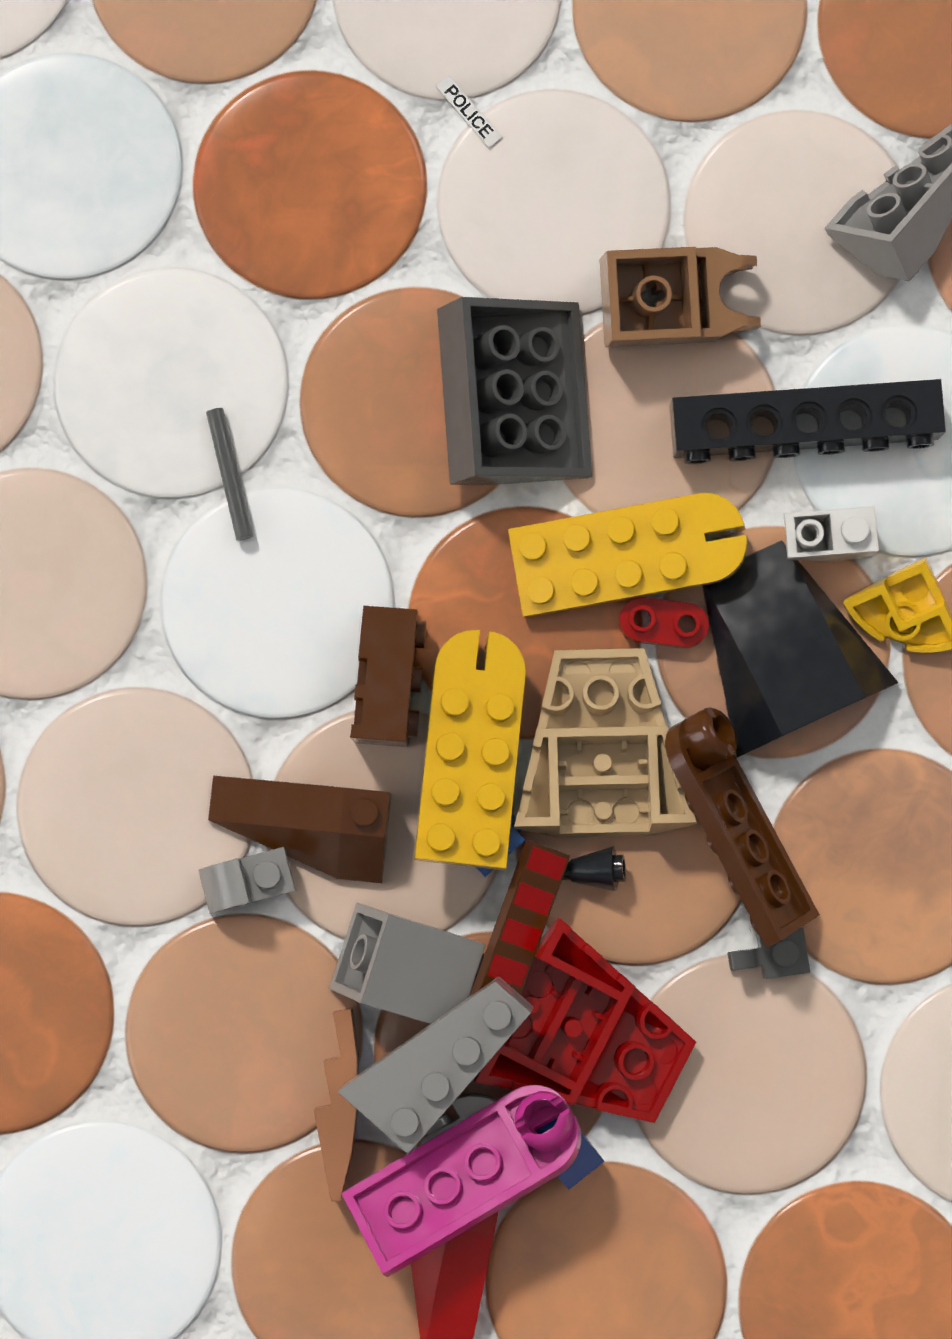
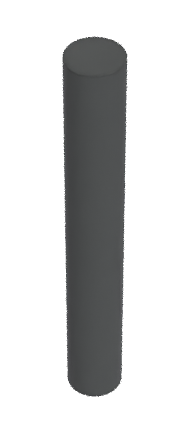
M214 408L206 411L236 541L250 539L254 536L223 408Z

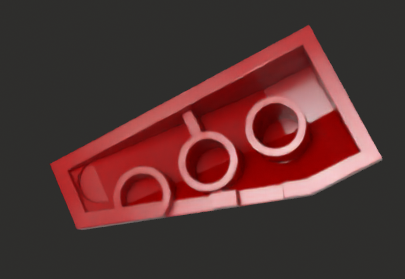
M498 1212L411 1263L420 1339H473Z

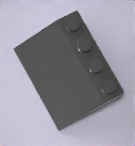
M460 297L438 308L437 316L450 485H498L592 477L579 302Z

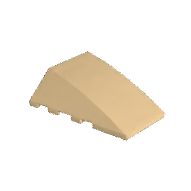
M644 648L554 650L514 829L558 838L649 836L697 825L695 813L688 807L685 793L667 757L665 738L669 728L663 716L661 701Z

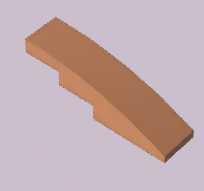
M353 1007L333 1012L341 1056L327 1058L323 1061L331 1104L316 1107L314 1110L331 1202L339 1201L342 1197L341 1193L344 1191L354 1150L358 1110L337 1092L346 1082L359 1075V1051Z

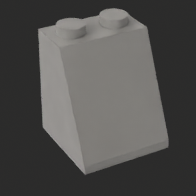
M356 903L329 989L361 1004L432 1024L469 998L484 957L483 951L486 944Z

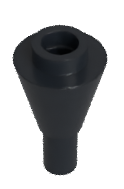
M615 846L573 858L568 862L562 880H571V882L617 891L618 882H625L626 879L624 855H617Z

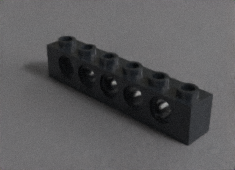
M941 379L673 397L669 405L673 458H684L685 464L707 463L711 461V456L728 454L730 461H746L755 459V453L771 451H773L774 458H790L799 456L800 449L815 448L818 449L819 455H833L845 452L844 446L862 445V451L877 452L889 449V443L906 442L908 449H921L934 446V440H939L946 432ZM890 407L900 409L905 414L906 425L903 427L890 425L885 418V410ZM847 410L856 412L862 420V427L858 430L845 428L840 420L841 412ZM803 413L812 415L818 424L817 431L814 433H804L799 430L795 422L796 416ZM759 416L769 419L774 428L773 434L769 436L757 435L751 428V420ZM711 420L723 421L729 428V436L721 440L712 438L706 431V424Z

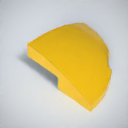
M927 558L910 564L843 600V604L853 619L867 633L881 642L887 637L896 642L906 644L907 651L920 653L941 652L952 649V613Z

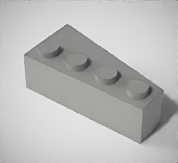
M497 977L359 1075L346 1082L337 1092L408 1154L529 1016L534 1006L501 977Z

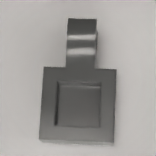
M803 927L769 947H766L761 936L756 934L758 948L727 952L730 970L736 971L761 966L763 979L810 973Z

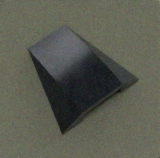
M782 540L746 556L739 569L729 578L718 583L702 586L717 655L719 675L721 676L726 700L727 715L737 735L736 758L899 683L798 560L787 558V547Z

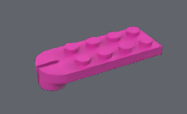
M539 1085L520 1087L341 1194L382 1274L389 1277L567 1170L576 1159L580 1149V1125L576 1116L571 1112L569 1104L554 1090ZM558 1118L555 1126L542 1134L536 1132L539 1128Z

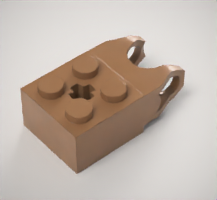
M675 247L606 251L599 259L605 348L715 342L734 332L752 331L761 327L760 317L733 312L724 305L719 294L720 283L723 277L733 275L738 271L752 270L754 266H757V256L738 255L718 247ZM646 288L651 289V295L658 296L659 301L652 307L646 305V302H643L641 298Z

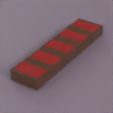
M525 840L470 996L497 977H501L521 995L570 855L534 841Z

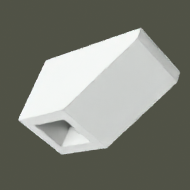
M875 506L784 513L788 559L811 561L872 558L879 551Z

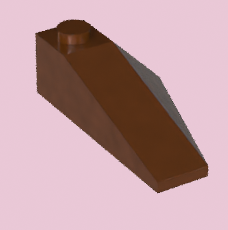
M213 775L208 820L274 850L285 847L288 857L336 879L382 884L392 794L390 792Z

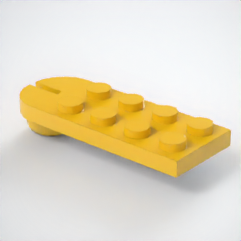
M697 493L508 529L522 615L524 618L721 582L732 576L743 563L747 552L748 538L746 535L706 542L705 534L734 529L736 532L746 530L742 516L738 509L726 498L713 493Z
M467 630L454 635L446 641L438 653L434 666L414 860L505 870L507 867L525 685V662L520 650L509 638L489 631L485 639L484 648L486 649L484 670H476L480 630Z

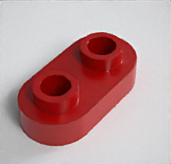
M637 597L628 601L623 606L619 615L621 632L627 639L636 643L692 648L705 638L709 628V621L705 611L700 606L690 602ZM639 611L646 612L650 616V624L646 627L637 626L634 622V614ZM690 617L695 624L694 630L683 632L678 626L679 619Z

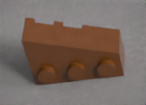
M363 605L358 654L357 684H355L354 700H356L354 724H351L350 738L354 743L408 747L409 737L417 738L419 711L411 710L412 692L421 693L423 666H415L416 648L425 647L426 621H418L419 614L417 609Z

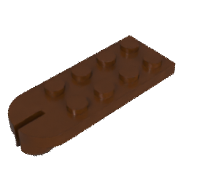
M711 707L705 708L670 727L665 738L667 757L685 793L688 807L697 815L707 834V842L710 848L718 855L728 874L731 888L740 896L750 915L752 928L761 936L766 947H769L783 940L820 914L734 754L738 741L732 723L721 711Z

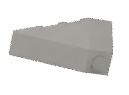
M952 124L919 147V157L901 169L894 166L884 173L886 181L871 193L867 194L861 190L853 196L825 227L828 236L876 275L909 282L936 251L952 219Z

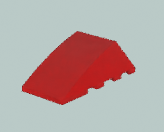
M558 917L540 940L521 996L534 1006L532 1012L475 1076L474 1082L503 1087L512 1091L529 1085L544 1086L557 1092L568 1104L582 1105L603 1112L655 1123L696 1041Z

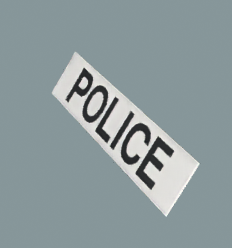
M449 75L436 85L438 90L488 148L502 138Z

